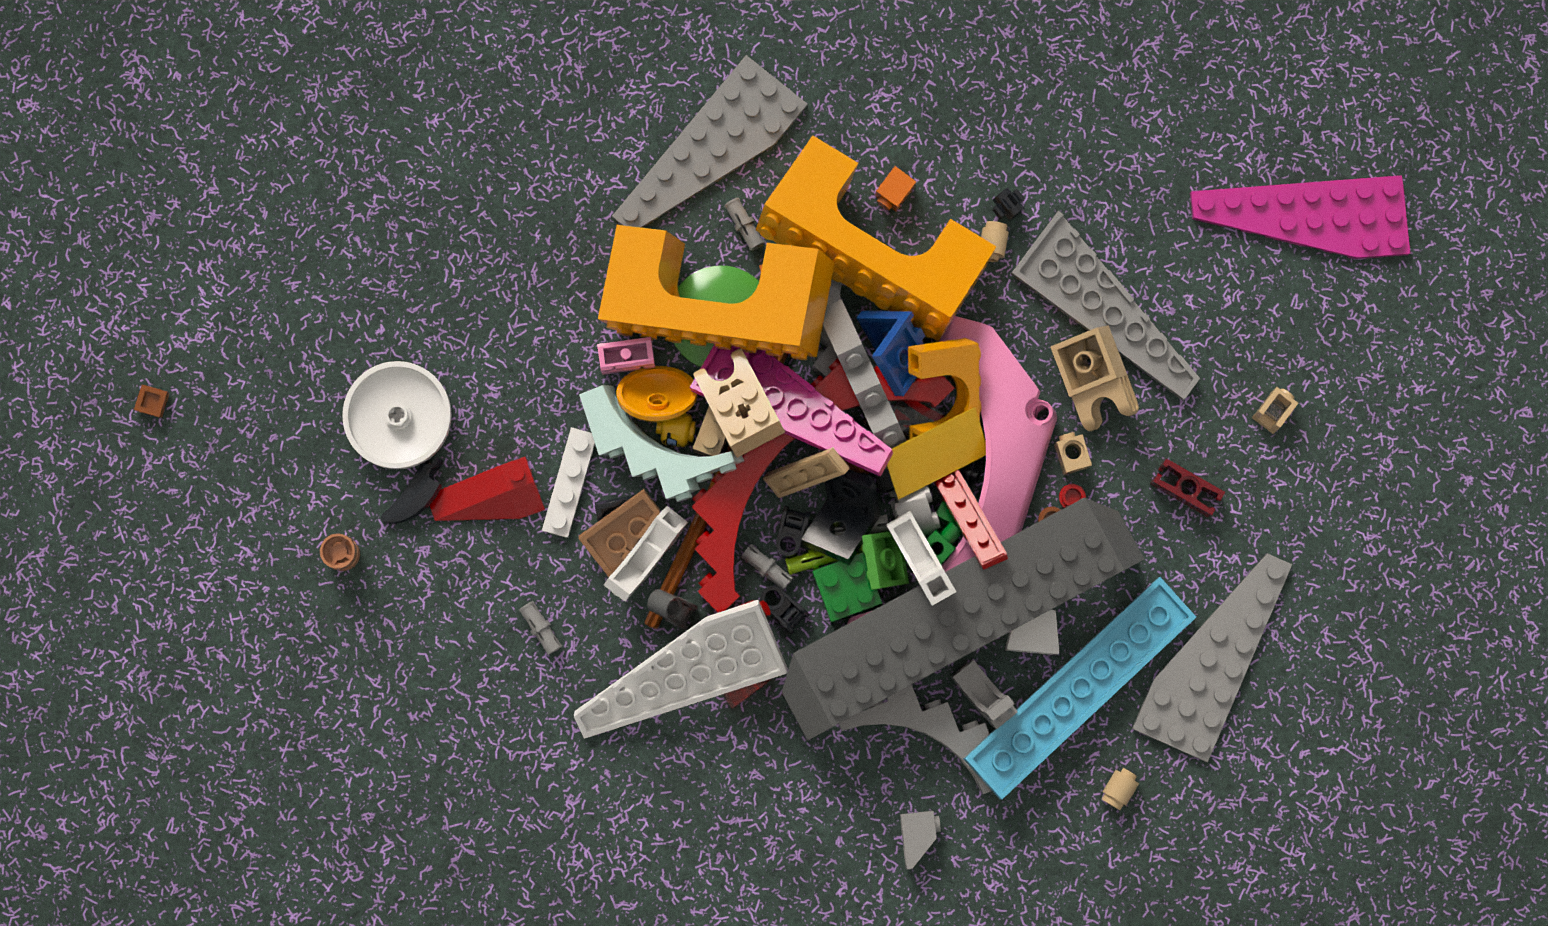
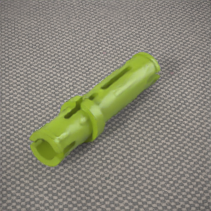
M862 546L856 555L863 553ZM813 549L808 550V553L785 559L789 575L808 569H813L814 571L819 569V566L839 561ZM821 556L824 557V558L816 559V560H813V561H810V562L801 563V562H804V561H807V560H811V559H814V558H818V557H821Z

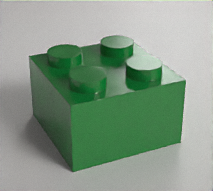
M864 553L855 555L850 565L838 561L812 571L830 624L882 605L878 590H871L870 582L867 578L868 568Z

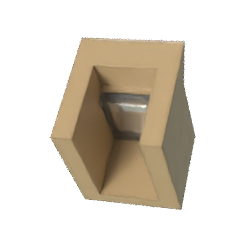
M1276 387L1252 418L1274 434L1283 425L1298 405V402L1294 400V396L1289 391Z

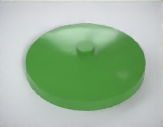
M711 266L698 270L687 277L678 286V292L682 298L736 304L748 299L755 292L759 281L748 272L739 268ZM682 339L681 343H674V345L685 359L701 368L714 343H706V346H697L690 344V340Z

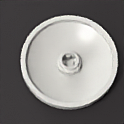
M386 362L370 368L353 383L344 401L343 425L349 442L363 458L383 468L407 469L424 463L442 447L451 426V405L442 384L426 369L408 362Z

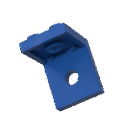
M861 311L857 320L875 349L872 355L874 361L894 395L904 396L917 378L908 373V346L924 344L922 341L925 337L923 330L913 326L911 322L914 316L912 311Z

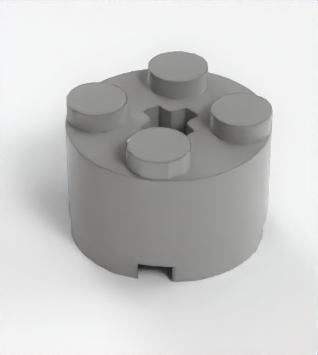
M928 486L899 500L895 490L888 491V495L895 498V500L890 501L895 519L910 511L925 537L931 535L935 529L940 528L936 512L930 510L928 504L933 502Z

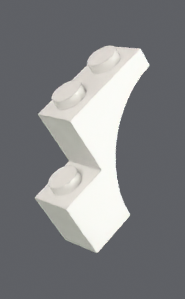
M666 506L654 519L624 561L607 579L604 586L612 591L614 595L626 601L648 578L661 557L675 543L688 522Z
M910 511L886 524L932 606L956 593L955 588Z

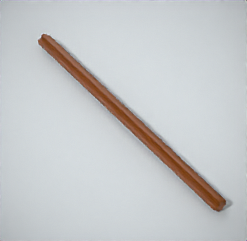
M782 353L781 357H773L784 364L788 353ZM728 445L726 452L733 451L730 445ZM711 481L707 491L714 485L713 481ZM696 513L660 590L674 595L698 545L695 541L703 534L708 524L698 513ZM649 611L645 624L653 629H657L663 618Z

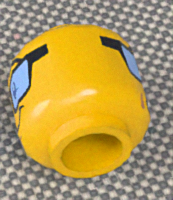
M684 413L675 419L657 422L656 434H661V442L665 445L685 447L688 445V442H693L696 421H692L690 414Z

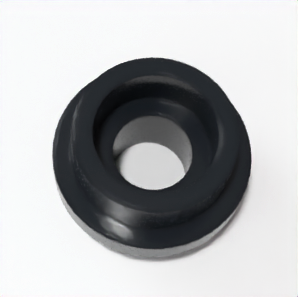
M977 461L962 467L960 473L968 487L972 483L976 484L978 482L982 469L979 468V462Z

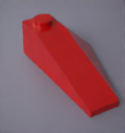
M526 457L502 464L443 488L429 505L435 521L522 519L545 510Z

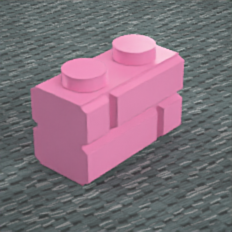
M651 337L597 344L602 375L640 370L641 367L644 369L655 368Z

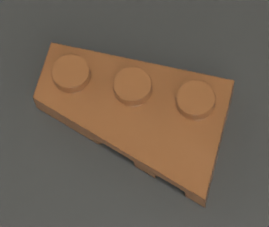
M643 489L580 534L579 540L607 576L610 577L628 556L639 539L642 538L654 519L660 514V509Z

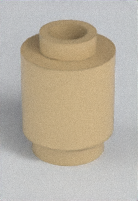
M987 221L986 227L982 228L981 237L997 246L989 262H998L1000 258L1005 257L1009 232L1006 231L1007 225L1004 223Z
M1125 768L1121 772L1115 770L1103 790L1105 794L1102 800L1121 810L1123 805L1126 806L1139 785L1135 781L1137 776Z

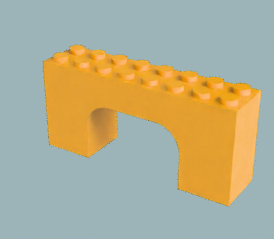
M812 136L764 204L756 231L763 238L772 240L777 244L819 249L835 262L832 280L843 283L851 288L855 294L866 297L882 310L912 311L914 315L911 319L913 326L921 328L926 337L933 338L939 342L984 272L997 246L950 219L934 245L924 254L908 256L893 250L842 217L837 205L849 188L858 162Z
M623 225L616 226L598 319L607 324L606 328L617 330L616 333L623 336L631 337L633 333H640L641 337H651V340H656L657 336L666 337V341L681 343L682 339L690 340V344L697 346H706V343H714L715 347L725 350H731V346L740 347L744 352L756 353L757 349L765 350V354L781 357L782 353L791 354L792 358L807 360V356L817 357L835 262L819 249L767 243L760 280L755 292L743 302L728 304L680 297L678 278L685 243L665 230Z

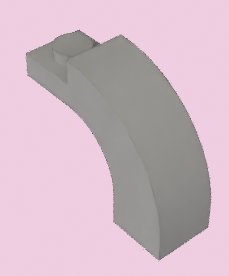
M970 660L950 676L967 699L995 729H998L1018 713L1013 706L1014 702L1011 698L997 689L974 660Z

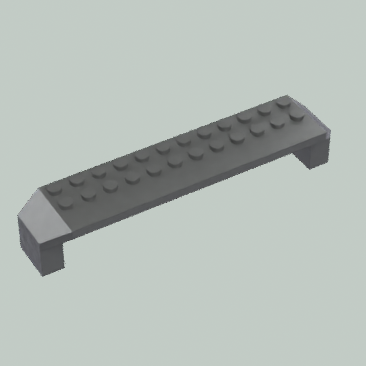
M1084 497L1002 541L1001 544L1008 556L1007 560L983 570L974 556L946 571L945 573L955 588L956 593L933 606L920 585L793 653L782 689V695L806 740L814 738L874 704L1143 561L1144 557L1119 511Z

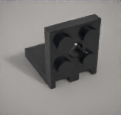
M849 469L844 475L825 481L827 500L801 539L803 546L850 565L863 544L862 536L869 535L881 516L875 480L866 473H857ZM835 528L845 529V532L841 535H833L831 533Z

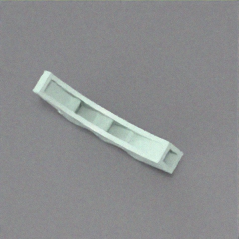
M602 385L579 394L598 454L609 455L610 459L625 454L632 477H643V480H648L659 476L666 499L676 498V501L680 502L692 498L691 493L700 490L698 483L712 479V473L720 471L721 474L731 472L737 469L736 464L744 462L743 456L741 455L737 458L733 451L715 456L698 457L681 454L662 446L648 437L632 421L628 413L619 406L614 386Z

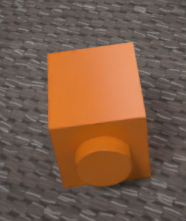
M895 166L876 190L875 197L878 198L877 203L888 211L891 208L897 211L915 188L916 181Z

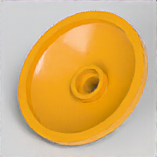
M667 366L635 370L619 382L616 391L617 402L626 413L637 419L650 422L668 421L683 415L693 407L697 400V394L690 389L693 378L679 369Z

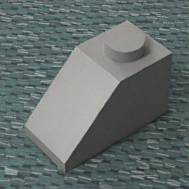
M934 811L900 814L906 869H913L936 840V832H941L939 816H934Z

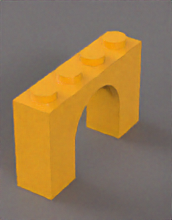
M967 338L908 346L909 374L920 379L950 375L955 382L957 391L955 403L945 417L934 422L909 426L910 439L973 407L976 408L980 421L982 406L979 400V387L981 385V376L979 374L981 351L979 343Z

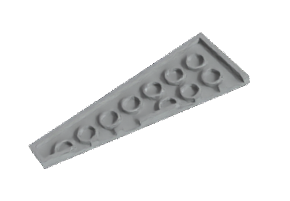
M1058 211L1011 275L1087 331L1109 325L1119 354L1184 401L1199 381V376L1184 358L1175 351L1164 334L1160 333L1150 321L1148 315L1134 302L1133 297L1113 273L1098 259L1097 254L1080 237L1077 230L1073 229L1063 217V214Z

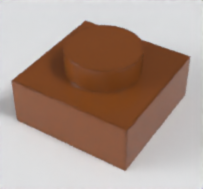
M141 385L134 410L162 418L170 393Z

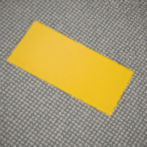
M975 407L892 448L893 455L887 467L898 500L986 455V441Z

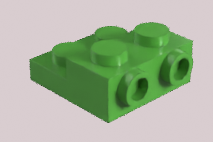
M891 532L863 535L862 549L866 557L867 578L870 582L871 590L908 584L905 558Z

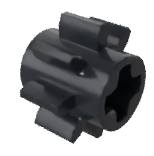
M1006 188L992 200L996 204L992 211L1000 220L1006 216L1010 221L1025 209L1021 204L1025 197L1018 189L1011 192L1009 188Z

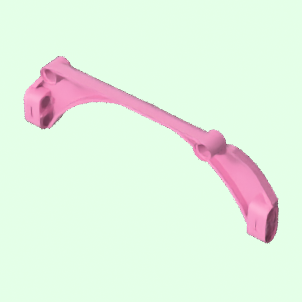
M955 316L939 342L967 338L979 343L981 358L979 360V374L981 376L979 400L982 406L981 416L986 438V466L984 483L978 504L998 539L1002 542L1022 531L1057 421V414L1048 402L1038 399L1040 390L993 327ZM1041 410H1049V415L1045 420H1037V415ZM964 536L950 557L943 563L942 567L945 572L975 556ZM869 612L849 618L847 624L868 614Z

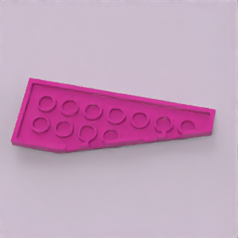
M1402 175L1190 192L1192 219L1222 227L1226 226L1304 247L1316 248L1353 259L1410 254Z

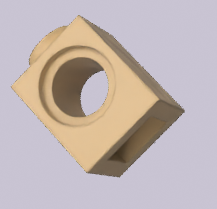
M1071 432L1059 436L1060 441L1056 442L1054 446L1063 475L1092 466L1083 434L1075 436V433ZM1067 446H1074L1078 449L1079 456L1077 459L1067 457L1065 453Z

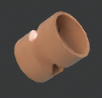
M332 534L322 542L320 556L323 562L330 568L338 571H348L359 562L360 548L348 536Z

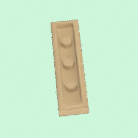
M832 447L767 472L763 479L777 497L781 498L844 475L849 470V466Z

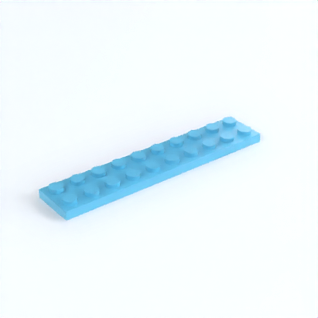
M1158 577L1016 709L1018 713L998 729L992 731L963 759L992 792L1002 800L1188 626L1196 616L1164 580Z

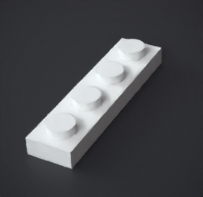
M571 427L542 531L569 538L595 446L593 435L590 432Z

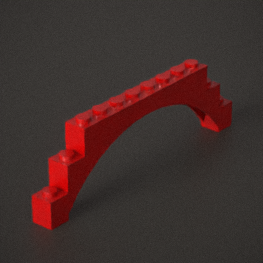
M839 358L828 367L831 372L825 378L820 375L810 384L822 396L831 400L841 411L860 406ZM878 366L874 368L888 401L925 402L935 408L955 389L944 376L925 379L917 377L904 396H895ZM785 433L743 454L744 462L736 464V470L724 474L719 472L712 479L714 485L708 491L703 488L692 498L695 502L692 508L714 530L711 534L706 530L695 541L698 544L695 550L717 572L714 576L711 573L707 574L698 583L702 587L698 593L718 613L725 611L740 597L735 591L734 554L739 524L746 503L756 483L782 449L795 439Z

